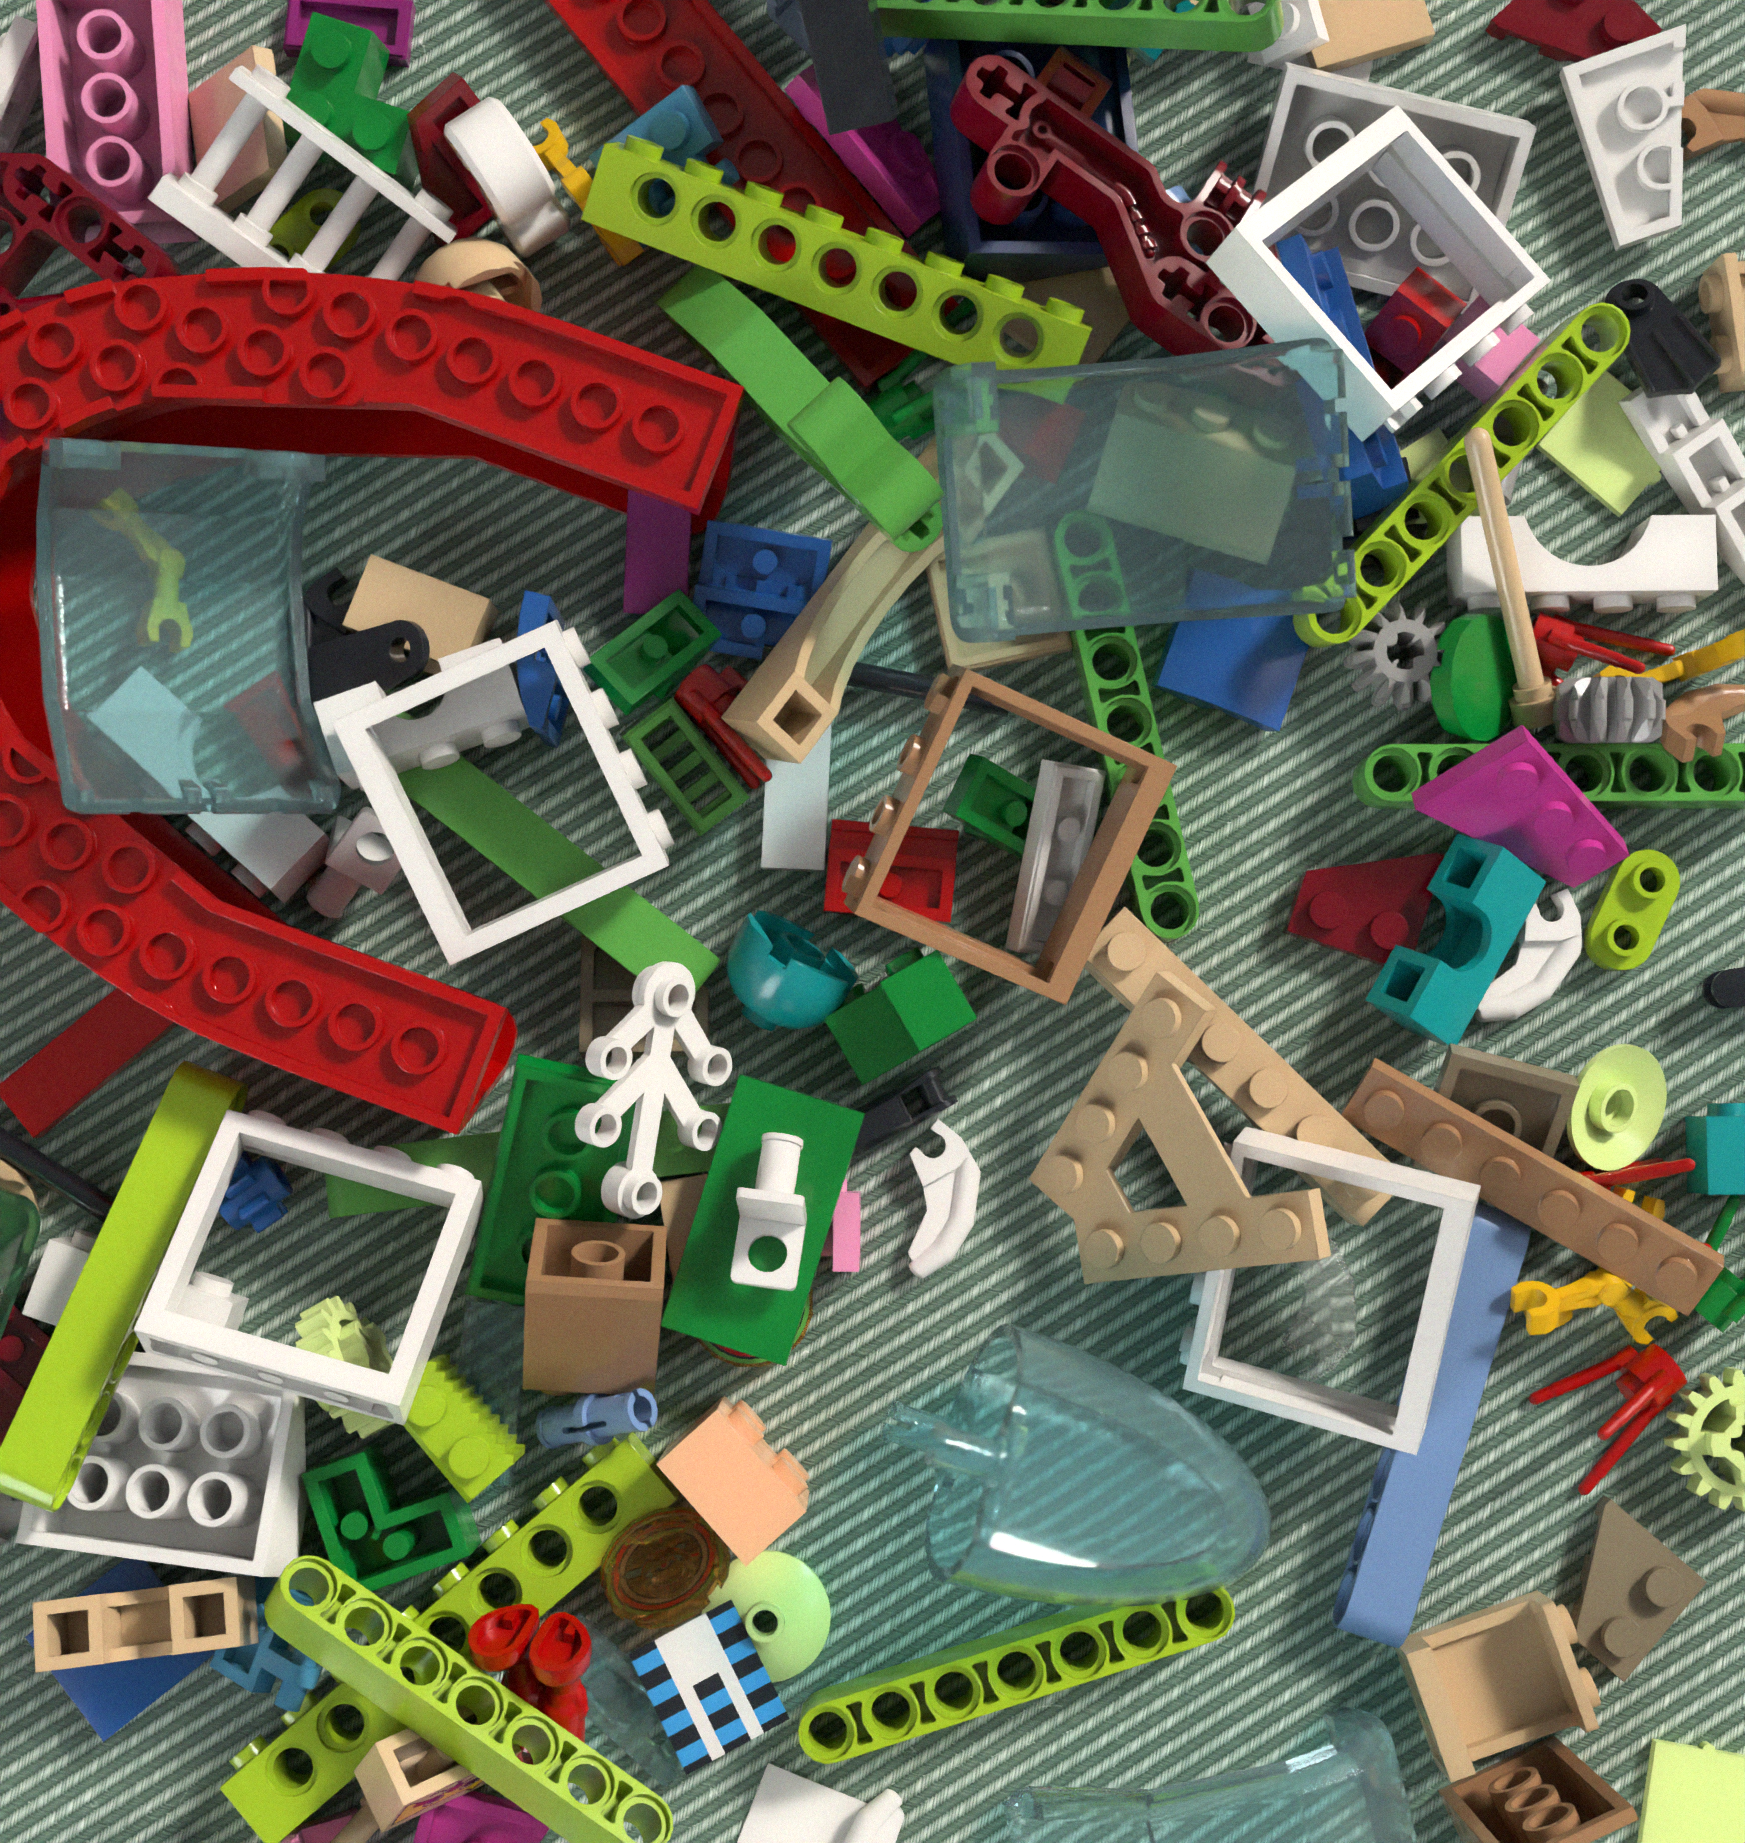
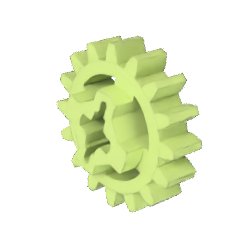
M334 1296L331 1299L326 1298L300 1313L302 1320L295 1323V1328L302 1339L296 1342V1348L389 1374L393 1360L386 1346V1337L374 1322H369L366 1316L361 1319L357 1317L354 1304L348 1302L344 1305L339 1296ZM316 1400L325 1412L329 1411L333 1420L339 1416L342 1417L344 1427L349 1434L357 1430L362 1439L394 1424L390 1421Z
M1725 1367L1723 1383L1715 1375L1704 1372L1699 1375L1703 1391L1698 1394L1682 1388L1678 1392L1688 1406L1684 1413L1668 1411L1666 1417L1679 1425V1434L1664 1437V1444L1680 1450L1682 1454L1670 1464L1672 1470L1681 1475L1693 1474L1688 1480L1686 1489L1700 1497L1709 1492V1503L1726 1510L1732 1500L1736 1509L1745 1512V1441L1737 1442L1735 1449L1731 1448L1730 1445L1731 1438L1741 1436L1742 1429L1745 1430V1377L1742 1370ZM1714 1408V1412L1704 1422L1706 1416ZM1702 1455H1710L1718 1460L1719 1473L1725 1475V1481L1717 1477L1709 1469Z

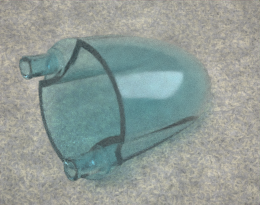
M1004 1323L994 1329L986 1338L964 1376L951 1412L947 1413L945 1417L903 1405L896 1400L890 1404L886 1416L893 1418V1420L910 1424L911 1427L906 1429L884 1422L882 1441L886 1443L892 1442L925 1452V1465L934 1468L936 1484L933 1499L927 1512L925 1544L929 1571L937 1581L984 1593L1042 1603L1094 1607L1156 1605L1188 1600L1232 1584L1260 1561L1270 1541L1272 1527L1271 1512L1260 1482L1246 1461L1209 1424L1141 1378L1083 1350L1019 1326Z

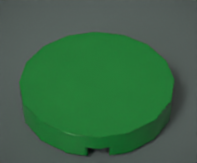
M1465 614L1452 620L1439 638L1436 650H1444L1441 666L1432 667L1430 677L1432 705L1441 727L1448 734L1458 735L1460 737L1459 740L1486 742L1498 736L1511 718L1508 700L1514 696L1512 686L1517 683V677L1504 622L1499 617L1489 614Z

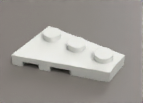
M1686 24L1565 66L1559 74L1615 251L1677 231L1682 225L1683 148L1681 147V119L1685 81H1682L1683 50L1686 45Z

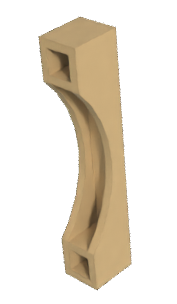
M983 423L942 426L917 459L945 493L938 501L943 511V526L934 542L920 551H902L869 522L721 717L764 759L797 764L803 762L838 715L843 693L853 667L884 616L908 586L941 552L988 514L1022 468Z
M1126 907L1117 912L1101 929L1084 968L1128 1010L1132 1012L1153 976L1158 971H1170L1218 1009L1186 1060L1230 1101L1256 1129L1294 1138L1298 1141L1310 1142L1389 1162ZM1296 1171L1312 1189L1320 1188L1321 1198L1349 1224L1363 1227L1393 1196Z

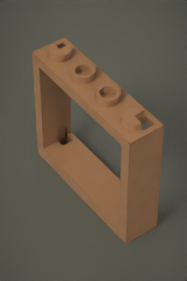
M952 663L948 674L939 673L929 689L924 708L930 711L920 735L912 734L900 753L897 770L903 773L892 797L885 794L874 810L869 830L875 833L865 857L857 855L846 872L842 891L848 894L844 904L855 915L1067 1005L1177 765L967 668ZM969 693L1127 765V769L1036 965L877 896Z

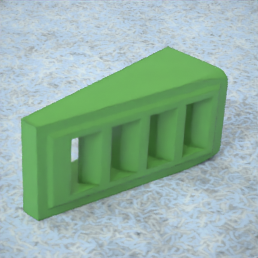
M668 696L619 734L699 836H702L750 798L673 697ZM671 720L678 729L649 751L643 741ZM685 741H688L693 750L665 771L659 762ZM704 761L710 770L681 792L675 782ZM717 781H720L726 790L697 812L691 805V802Z

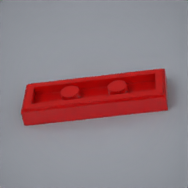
M116 988L1 1082L0 1098L33 1138H41L179 1024L132 999L130 995Z

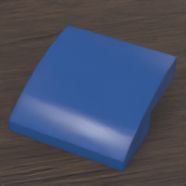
M707 520L699 581L695 585L693 604L722 633L719 641L709 651L761 660L764 643L776 646L827 579L833 540L720 520Z
M1192 568L1151 686L1202 709L1215 708L1266 732L1280 731L1309 645L1299 638L1294 629L1293 615L1298 603L1202 568ZM1316 612L1317 622L1320 616L1318 612Z
M525 590L520 610L517 637L556 619L562 631L564 630L566 622L551 596ZM543 648L517 660L518 683L529 726L545 745L558 748L570 701L546 649Z
M125 1558L76 1597L165 1586L146 1561ZM33 1630L25 1638L34 1649ZM214 1650L141 1658L52 1670L51 1673L104 1742L214 1655L215 1652Z

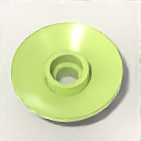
M1617 1044L1596 1054L1579 1073L1576 1080L1580 1087L1566 1122L1568 1139L1578 1158L1591 1167L1607 1171L1628 1166L1647 1150L1661 1126L1667 1097L1664 1073L1657 1059L1641 1047L1631 1044Z
M764 1550L747 1566L738 1557L726 1564L712 1580L704 1598L702 1614L731 1599L771 1682H779L794 1677L810 1666L818 1657L829 1634L831 1620L830 1603L821 1580L803 1561L787 1553ZM762 1610L773 1612L778 1620L776 1628L770 1632L759 1631L753 1623V1617L757 1612Z

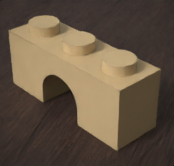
M255 1576L230 1577L158 1588L32 1603L35 1673L259 1643Z

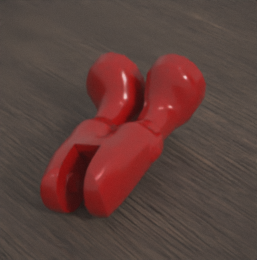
M516 1604L501 1607L482 1615L472 1625L468 1633L469 1652L475 1665L486 1672L504 1671L505 1674L501 1680L503 1686L585 1743V1716L589 1711L587 1692L581 1683L580 1677L589 1668L592 1655V1644L587 1628L575 1616L567 1612L552 1614L539 1628V1609L532 1604ZM519 1745L521 1752L517 1758L526 1764L533 1765V1759L529 1751Z

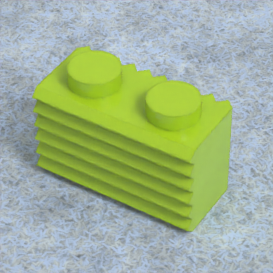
M440 1354L427 1362L407 1420L403 1426L464 1500L469 1503L525 1454V1444H516L517 1434H508L509 1424H500V1414H491L492 1404H483L484 1394H475V1384H466L467 1374H458L459 1364H450V1354Z

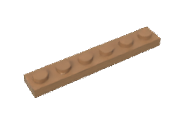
M1377 1058L1373 1059L1342 1109L1341 1115L1350 1124L1441 1176L1481 1185L1479 1198L1686 1316L1690 1315L1724 1268V1255Z

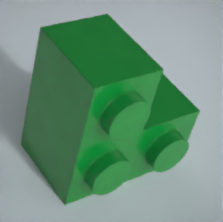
M312 12L290 84L291 90L287 94L286 99L407 190L412 191L418 174V165L406 116L410 111L376 100L389 60L390 51L373 31ZM282 119L285 143L292 149L302 134ZM325 151L318 159L319 161L349 170Z
M918 946L885 965V972L888 978L881 981L880 986L867 992L863 983L857 984L852 987L841 1006L824 1019L862 1086L970 1025L977 1019L938 950L924 957Z
M379 1441L320 1462L301 1474L331 1564L369 1591L380 1589L470 1556L482 1543L469 1503L464 1500L452 1484L400 1502Z

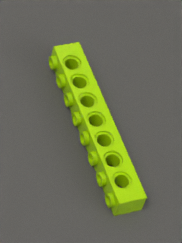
M627 135L625 144L621 142L604 143L581 220L1063 405L1094 326L1081 321L1085 310L1052 297L1048 298L1046 306L1022 298L1025 287L997 275L988 274L985 283L962 275L964 263L934 251H928L925 260L901 251L904 240L884 231L868 227L865 237L841 228L844 217L827 209L811 204L807 205L805 214L781 205L784 197L783 193L765 185L747 181L745 190L721 181L724 174L722 169L708 163L687 158L685 167L661 158L664 147L643 138ZM658 178L668 182L675 193L674 208L667 216L657 213L649 202V189ZM716 202L728 205L735 215V229L728 239L715 235L708 224L709 210ZM775 225L788 228L796 240L795 253L787 262L774 258L767 247L768 233ZM834 248L848 251L856 262V275L850 284L835 282L827 272L826 260ZM892 272L906 273L914 280L917 287V296L912 306L899 307L888 299L885 292V283ZM962 295L969 298L975 304L977 321L973 328L959 330L948 323L944 308L949 297ZM1020 318L1032 323L1038 334L1036 348L1026 353H1019L1010 349L1004 340V327L1008 321Z
M634 1432L629 1433L619 1442L614 1437L609 1443L594 1446L581 1458L588 1469L572 1483L568 1484L560 1476L536 1496L531 1502L538 1509V1512L522 1526L518 1527L511 1518L487 1538L481 1545L488 1555L469 1570L461 1561L431 1587L438 1598L419 1613L411 1604L401 1613L439 1640L440 1638L435 1630L436 1619L452 1617L458 1620L465 1629V1643L457 1646L446 1645L475 1665L469 1652L468 1633L472 1625L482 1615L501 1607L516 1604H532L539 1609L540 1618L606 1561L611 1547L625 1530L644 1517L664 1511L677 1500L680 1491L656 1465L658 1461ZM596 1486L610 1490L617 1501L616 1513L607 1518H599L592 1515L584 1504L585 1491ZM542 1530H553L559 1533L566 1542V1556L559 1560L543 1558L536 1550L534 1543L535 1534ZM493 1573H501L508 1576L515 1584L516 1599L508 1603H500L493 1600L485 1588L486 1576ZM412 1669L415 1676V1685H424L421 1675ZM331 1673L330 1675L337 1684L320 1699L310 1690L305 1695L299 1712L286 1711L280 1717L287 1727L268 1743L260 1733L229 1760L236 1771L225 1781L220 1790L264 1843H279L355 1777L354 1770L376 1742L406 1730L408 1727ZM349 1704L356 1707L364 1719L363 1730L349 1731L343 1728L336 1718V1706ZM299 1748L305 1751L312 1760L313 1772L311 1774L294 1772L287 1764L286 1749Z

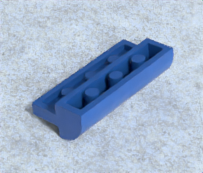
M1301 233L1277 242L1279 255L1285 269L1375 371L1338 246L1325 252L1321 250L1312 254ZM1304 376L1297 386L1333 508L1343 522L1347 523L1369 515L1397 500L1408 489L1409 481L1394 433L1392 434L1383 424L1366 440L1361 442Z

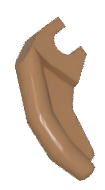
M1702 88L1684 98L1681 129L1688 136V144L1683 149L1684 161L1713 150L1719 145L1739 141L1745 143V93Z
M1717 683L1687 691L1666 707V720H1663L1662 736L1659 737L1664 749L1682 763L1693 761L1695 747L1706 750L1713 757L1720 756L1726 735L1723 719L1745 711V685Z

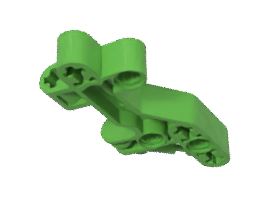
M696 264L655 302L668 321L697 351L712 363L730 382L744 386V399L761 420L786 445L792 448L809 466L815 469L896 547L902 551L916 552L923 550L934 542L943 526V511L938 501L945 495L944 491L924 466L891 437L867 404L842 378L838 376L830 383L759 307L718 272Z

